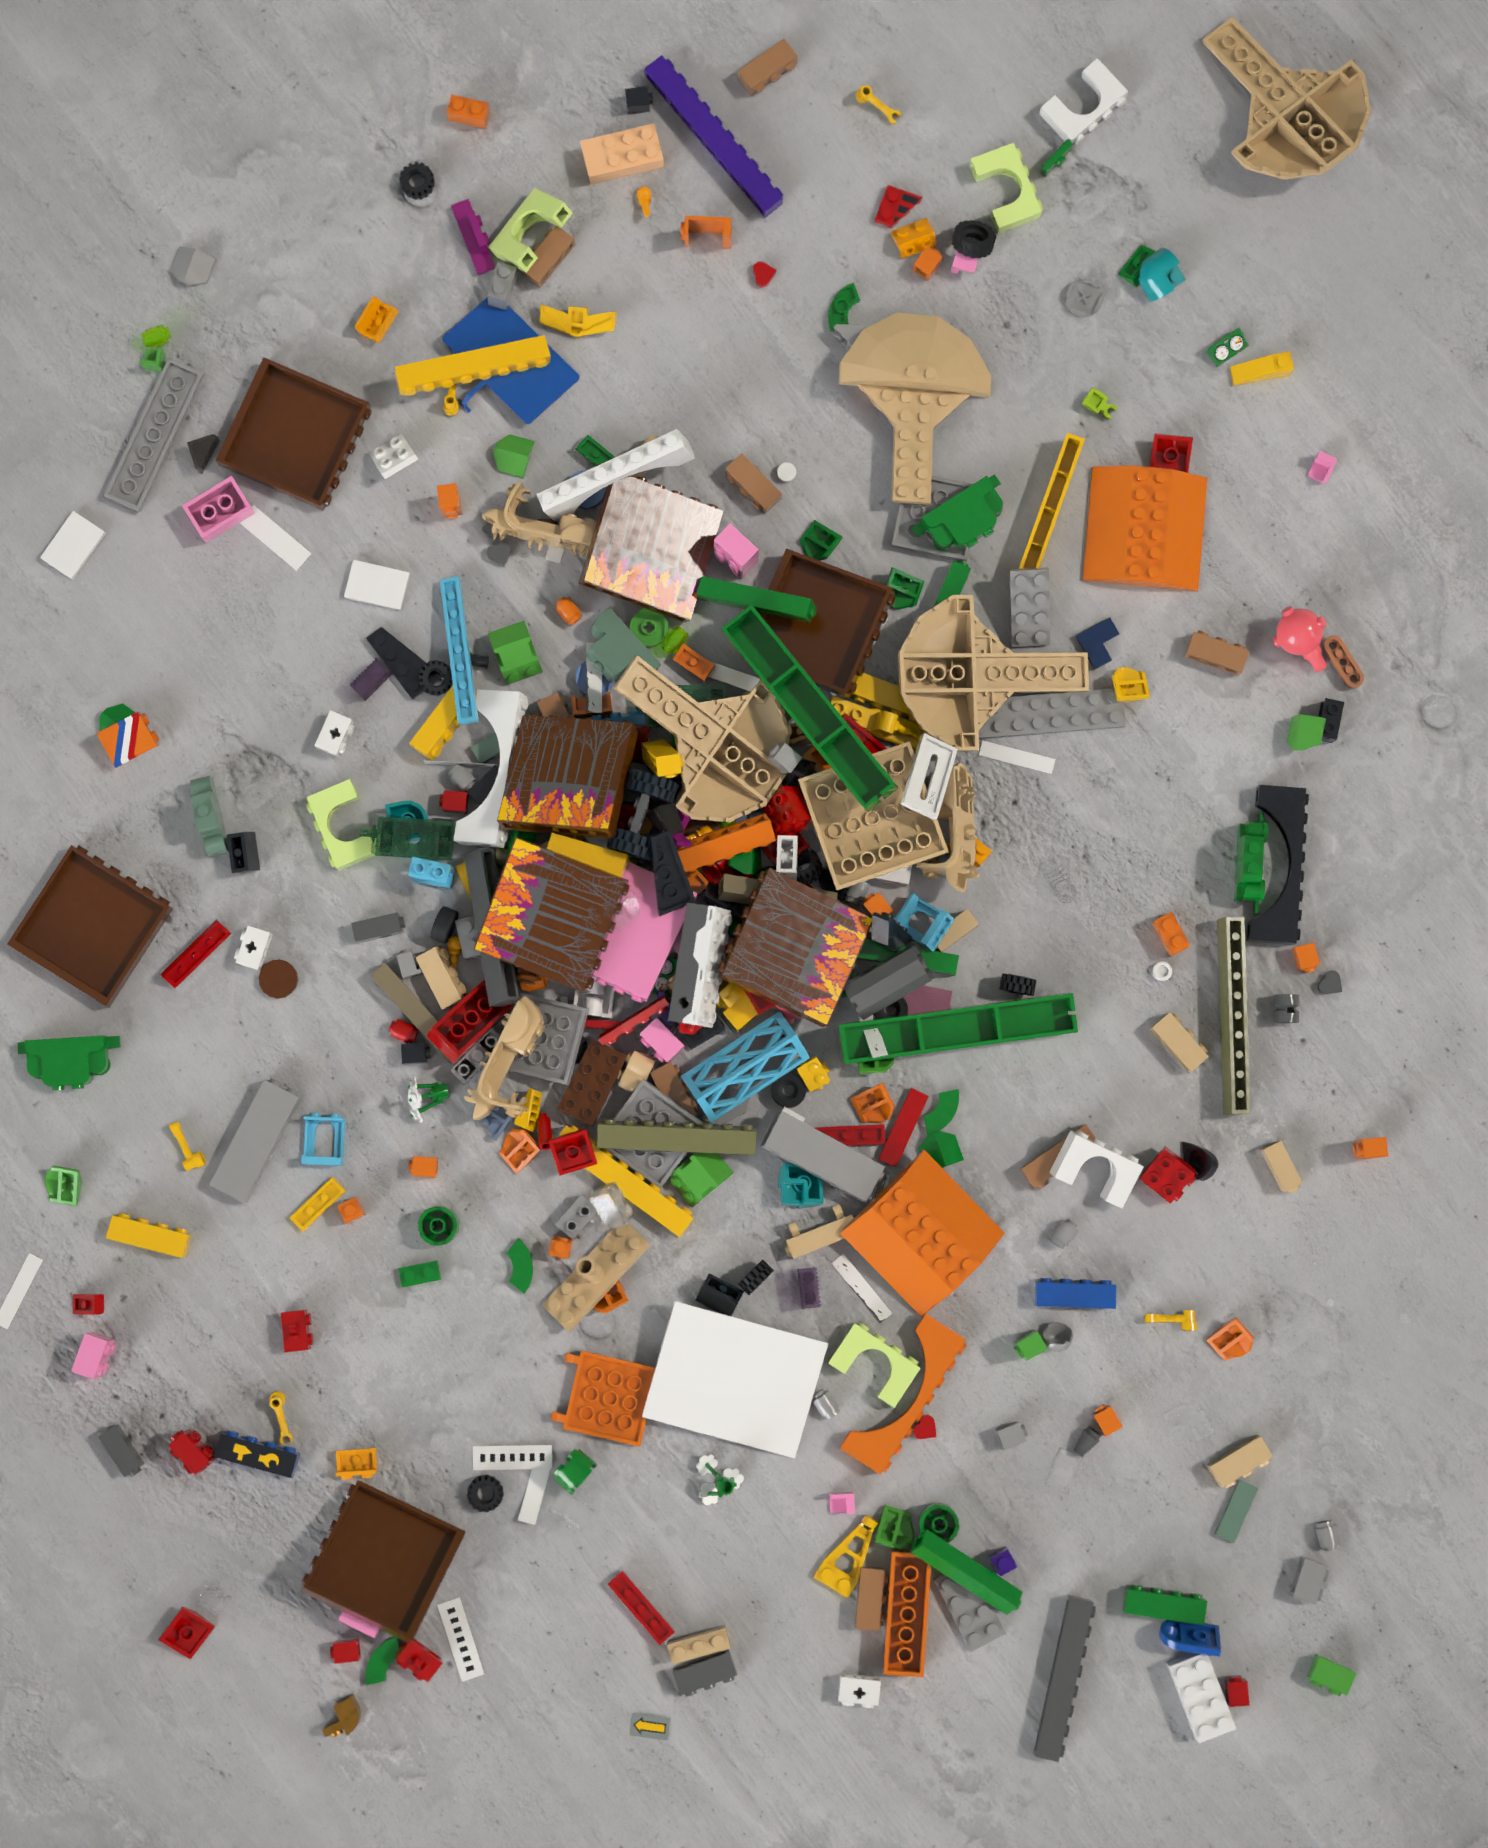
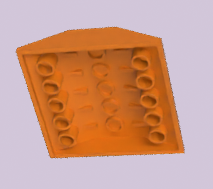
M1144 466L1092 467L1083 581L1198 591L1208 478L1173 469Z
M924 1149L840 1232L920 1316H923L954 1292L982 1264L1005 1234Z

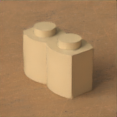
M637 1049L633 1053L629 1052L625 1063L628 1065L625 1071L621 1069L617 1080L620 1081L618 1086L633 1093L643 1079L648 1080L657 1059Z

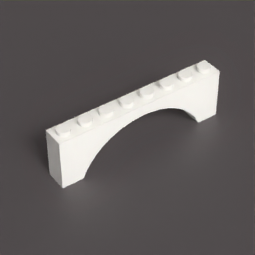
M676 429L538 493L537 497L543 512L555 522H559L562 515H574L579 505L587 498L620 479L654 468L680 466L695 459L689 441Z
M477 690V710L488 719L495 730L500 748V764L496 781L487 798L470 815L456 821L453 841L460 845L504 848L508 834L507 830L502 829L499 825L497 818L522 716L525 715V710L528 708L527 696L518 691Z

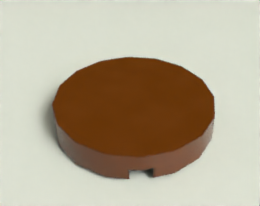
M280 959L272 960L260 970L259 985L262 991L269 997L277 999L286 998L297 988L298 973L294 966L287 961Z

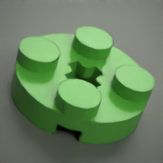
M644 608L638 611L631 619L630 630L646 647H655L664 642L668 634V622L663 614ZM647 623H651V626L655 627L654 630H651V633H647V630L643 629L647 626Z

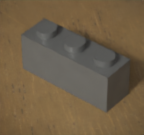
M730 1650L673 1669L672 1672L680 1696L685 1694L686 1697L696 1694V1690L704 1688V1690L714 1688L716 1686L715 1683L721 1681L723 1683L731 1682L737 1676V1670Z

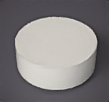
M787 462L782 463L777 469L778 479L784 483L792 482L796 477L795 466Z
M1158 962L1152 968V975L1157 981H1166L1172 975V967L1167 962Z

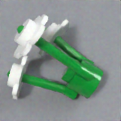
M413 1076L412 1081H409L408 1102L412 1107L410 1110L411 1117L414 1120L418 1119L422 1123L423 1119L420 1114L435 1105L443 1103L444 1099H448V1088L445 1083L438 1084V1082L417 1084L416 1076ZM420 1088H432L429 1089V1093L423 1095L417 1091ZM431 1097L432 1100H435L421 1108L422 1099Z
M712 1454L700 1456L699 1462L696 1464L700 1475L712 1473L717 1479L716 1483H704L701 1486L702 1491L699 1493V1497L703 1498L702 1501L705 1505L717 1503L718 1497L721 1498L723 1495L731 1494L733 1489H738L740 1483L744 1481V1476L739 1474L737 1468L733 1470L726 1468L724 1476L721 1477L713 1469L717 1467L718 1461L714 1459Z

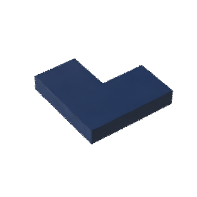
M1111 618L1076 635L1083 651L1088 652V660L1094 670L1112 661L1104 643L1118 636L1119 632Z

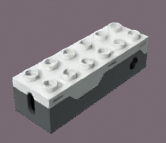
M687 903L668 1017V1021L679 1023L680 1033L694 1035L702 1027L713 1028V1024L716 1021L715 1009L719 1001V985L722 982V979L717 977L719 974L717 969L722 960L725 961L726 958L724 953L729 941L728 928L732 922L730 910L694 903Z

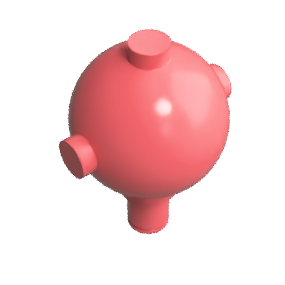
M1292 606L1282 610L1283 616L1277 624L1276 636L1273 637L1275 646L1277 648L1282 647L1290 654L1302 655L1305 660L1310 662L1315 672L1325 669L1327 664L1321 655L1322 649L1319 646L1323 638V628L1327 626L1325 618L1323 616L1318 617L1307 609H1293Z

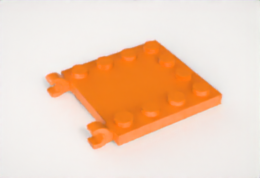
M581 1350L580 1356L566 1353L564 1361L578 1364L567 1413L563 1414L553 1411L551 1420L563 1422V1429L640 1447L647 1419L642 1417L655 1367Z

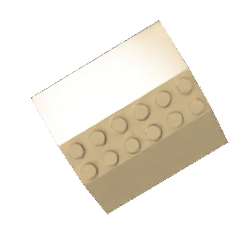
M910 741L872 754L897 785L898 789L886 799L883 797L879 798L881 803L868 813L832 768L798 779L823 857L837 891L949 853L938 820H933L900 804L915 756ZM923 783L920 798L925 800L927 789L925 783Z

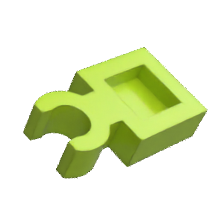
M1095 387L1090 389L1081 402L1082 405L1095 414L1101 411L1106 419L1112 418L1107 412L1109 408L1113 411L1118 409L1114 404H1107L1108 397Z

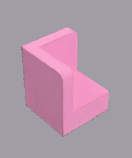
M956 251L951 273L958 274L959 270L974 273L978 258L966 257Z
M1319 451L1308 473V477L1325 484L1332 473L1337 458Z
M853 1492L829 1493L831 1513L855 1514Z

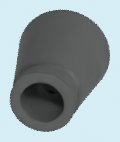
M1088 1426L1087 1429L1083 1430L1073 1450L1083 1457L1100 1442L1099 1438L1101 1435L1095 1429Z

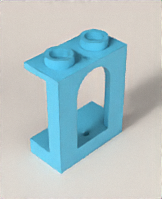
M412 857L408 876L413 877L415 882L451 889L455 869L449 864Z
M913 892L905 900L900 912L894 917V920L900 922L901 926L908 929L907 933L912 936L911 940L934 952L955 920L948 912L935 908L918 898ZM917 912H922L935 919L925 935L910 927V918Z
M309 1113V1117L304 1116V1156L301 1158V1164L343 1166L346 1119L341 1118V1114H329V1117H321V1113ZM322 1121L331 1122L335 1128L334 1157L314 1156L316 1127Z

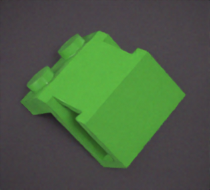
M525 621L488 633L506 685L543 672Z
M696 1152L679 1166L668 1179L672 1186L681 1193L685 1202L694 1207L734 1172L718 1153Z

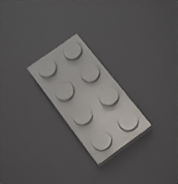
M1049 568L1009 569L1011 647L1050 645Z
M944 1574L933 1579L970 1652L1006 1634L991 1604Z

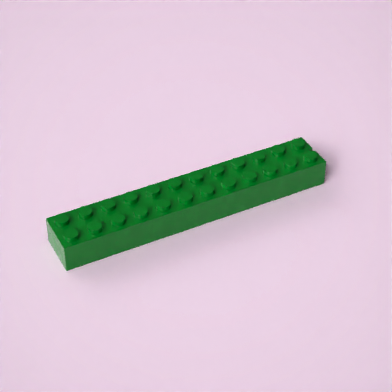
M752 604L721 628L867 813L881 803L879 798L883 797L886 799L898 789L894 781Z
M1062 993L837 1024L842 1063L850 1064L1077 1033L1076 1015L1068 1014V1011H1075L1073 993ZM879 1028L888 1055L872 1058L863 1030Z

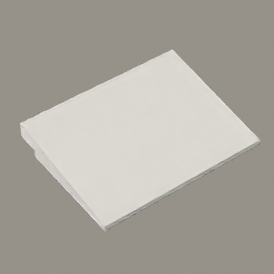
M674 1301L642 1417L795 1458L828 1343Z

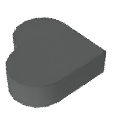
M502 541L498 545L489 546L486 553L490 560L505 566L512 550L508 542Z
M1333 970L1327 972L1324 979L1318 983L1319 992L1322 994L1342 992L1339 973Z

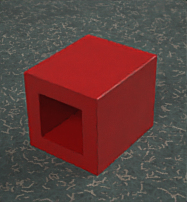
M444 790L443 795H440L439 807H442L443 812L467 814L469 794L467 792Z
M359 1638L338 1640L333 1643V1646L330 1647L331 1659H334L335 1664L357 1662L361 1659Z
M1240 1675L1230 1676V1679L1224 1680L1227 1705L1229 1707L1250 1706L1248 1681Z

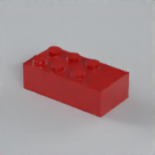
M484 979L431 1027L426 1037L455 1064L491 1028L493 1029L505 1017L504 1015L510 1012L513 1006L511 1004L504 1007L489 1006Z

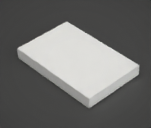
M72 511L40 558L74 580L106 533Z
M353 560L344 597L401 611L410 573Z

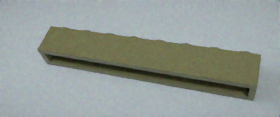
M604 1118L603 1121L598 1123L597 1148L756 1155L758 1128H753V1125L749 1124L733 1127V1124L727 1123L721 1124V1126H713V1123H702L699 1126L694 1125L693 1122H682V1125H676L673 1121H662V1124H655L653 1120H643L642 1123H634L633 1119H623V1122H615V1119Z

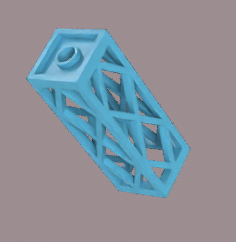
M779 1011L681 1075V1078L712 1123L810 1057L794 1030ZM776 1021H777V1023H778V1025H779V1026H775V1027H769L770 1025H772V1024L775 1023ZM774 1033L764 1049L746 1052L756 1036ZM789 1043L792 1045L790 1047H784ZM743 1044L737 1052V1054L725 1056L726 1054H728L729 1052ZM797 1053L799 1057L792 1061V1059ZM787 1054L777 1070L760 1072L770 1057ZM751 1058L739 1067H737V1065L742 1059ZM731 1061L721 1077L703 1080L713 1064ZM754 1067L750 1074L740 1076L744 1072ZM699 1073L695 1081H693L691 1077ZM764 1079L763 1081L749 1089L754 1080ZM744 1082L735 1098L718 1100L727 1085ZM701 1087H707V1088H705L704 1090H702L701 1092H700V1090L698 1089V1088H701ZM711 1095V1097L709 1098V1100L706 1101L705 1098ZM722 1107L716 1112L712 1110V1108Z

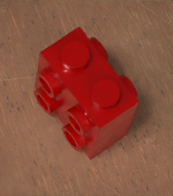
M782 786L768 804L762 807L763 812L771 821L776 840H778V835L795 836L811 820L798 786Z
M1164 1146L1140 1175L1139 1179L1171 1204L1173 1200L1177 1202L1184 1194L1182 1190L1186 1185L1190 1186L1195 1181L1196 1177L1194 1175L1196 1170Z
M191 1429L178 1431L170 1438L172 1442L168 1446L171 1449V1455L177 1460L180 1458L184 1463V1469L189 1474L197 1475L203 1472L216 1458L214 1457L215 1451L208 1444L205 1446L201 1441V1435L196 1430L192 1431Z

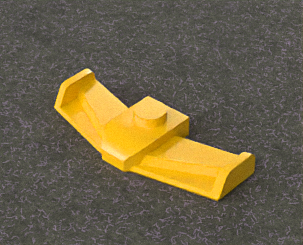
M540 304L539 324L574 337H582L584 335L614 331L617 311L588 315L589 307L569 306L568 313Z

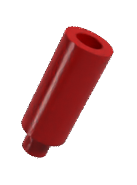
M541 1113L537 1119L539 1148L541 1150H550L548 1140L553 1138L551 1119L547 1117L546 1113Z

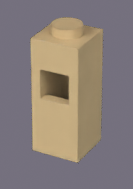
M968 909L954 918V922L934 951L943 952L979 925Z
M1277 1141L1261 1149L1281 1192L1288 1191L1290 1194L1299 1190L1298 1186L1303 1184L1282 1141Z

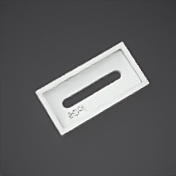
M925 733L922 734L900 804L933 820L937 819L958 749ZM934 755L936 757L935 769L932 773L926 798L922 800L920 798L921 789L931 756Z

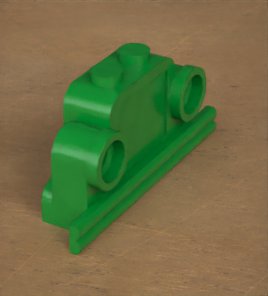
M995 474L989 478L985 476L924 515L921 522L911 527V530L917 538L928 532L933 539V544L940 550L949 549L953 543L961 549L975 546L979 538L983 536L987 538L994 533L993 529L997 522V517L1000 516L1003 509V501L994 489L1001 485Z
M1264 813L1258 814V822L1247 821L1245 824H1238L1234 902L1253 903L1254 915L1259 914V901H1263L1265 896V880H1262L1264 843L1268 839V822L1264 821Z
M101 1035L25 1040V1042H18V1054H26L28 1073L36 1079H42L43 1083L46 1086H51L53 1091L65 1090L64 1086H72V1089H84V1085H88L93 1081V1074L104 1075L110 1070L111 1062L108 1058V1048H120V1036L107 1037Z

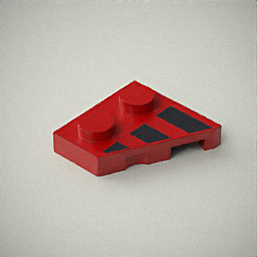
M887 185L874 222L893 228L899 223L900 219L910 213V210L921 202L922 197Z

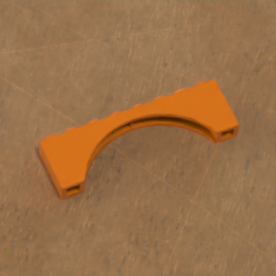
M926 1313L914 1329L919 1337L924 1354V1375L916 1398L910 1407L896 1420L873 1430H850L840 1445V1449L880 1475L882 1471L886 1473L892 1463L889 1460L893 1454L897 1456L901 1450L902 1445L900 1443L903 1438L907 1439L912 1433L913 1428L911 1426L914 1421L918 1422L924 1412L921 1410L924 1405H929L935 1395L932 1393L936 1387L940 1388L943 1384L945 1372L947 1370L950 1372L956 1363L954 1358L957 1353L961 1355L967 1346L964 1343L966 1339Z

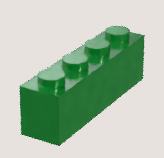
M1131 1584V1588L1125 1587L1122 1611L1125 1614L1204 1625L1207 1600L1202 1598L1203 1595L1191 1593L1190 1596H1184L1181 1591L1171 1590L1170 1593H1164L1161 1588L1151 1587V1590H1144L1143 1586Z

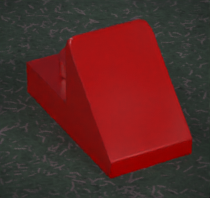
M73 1294V1314L101 1315L104 1313V1294Z

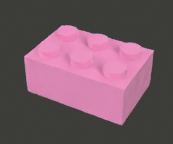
M232 476L182 505L205 543L255 514Z
M731 523L714 539L715 558L722 564L726 563L730 567L729 571L734 576H740L743 579L758 563L759 549Z

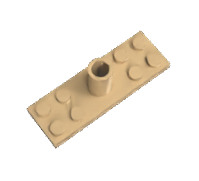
M622 1218L587 1257H582L577 1261L576 1269L542 1306L567 1331L571 1332L651 1244Z

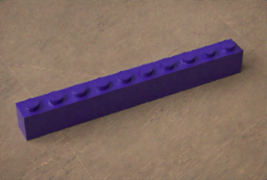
M661 55L644 68L645 77L763 217L766 218L783 204L782 192L778 187L774 188L772 186L771 180L766 173H761L757 162L753 158L750 159L746 155L747 151L745 148L734 141L735 137L733 134L722 127L723 123L719 117L711 114L708 104L705 101H700L696 90L693 87L689 88L685 77L674 70L673 63Z

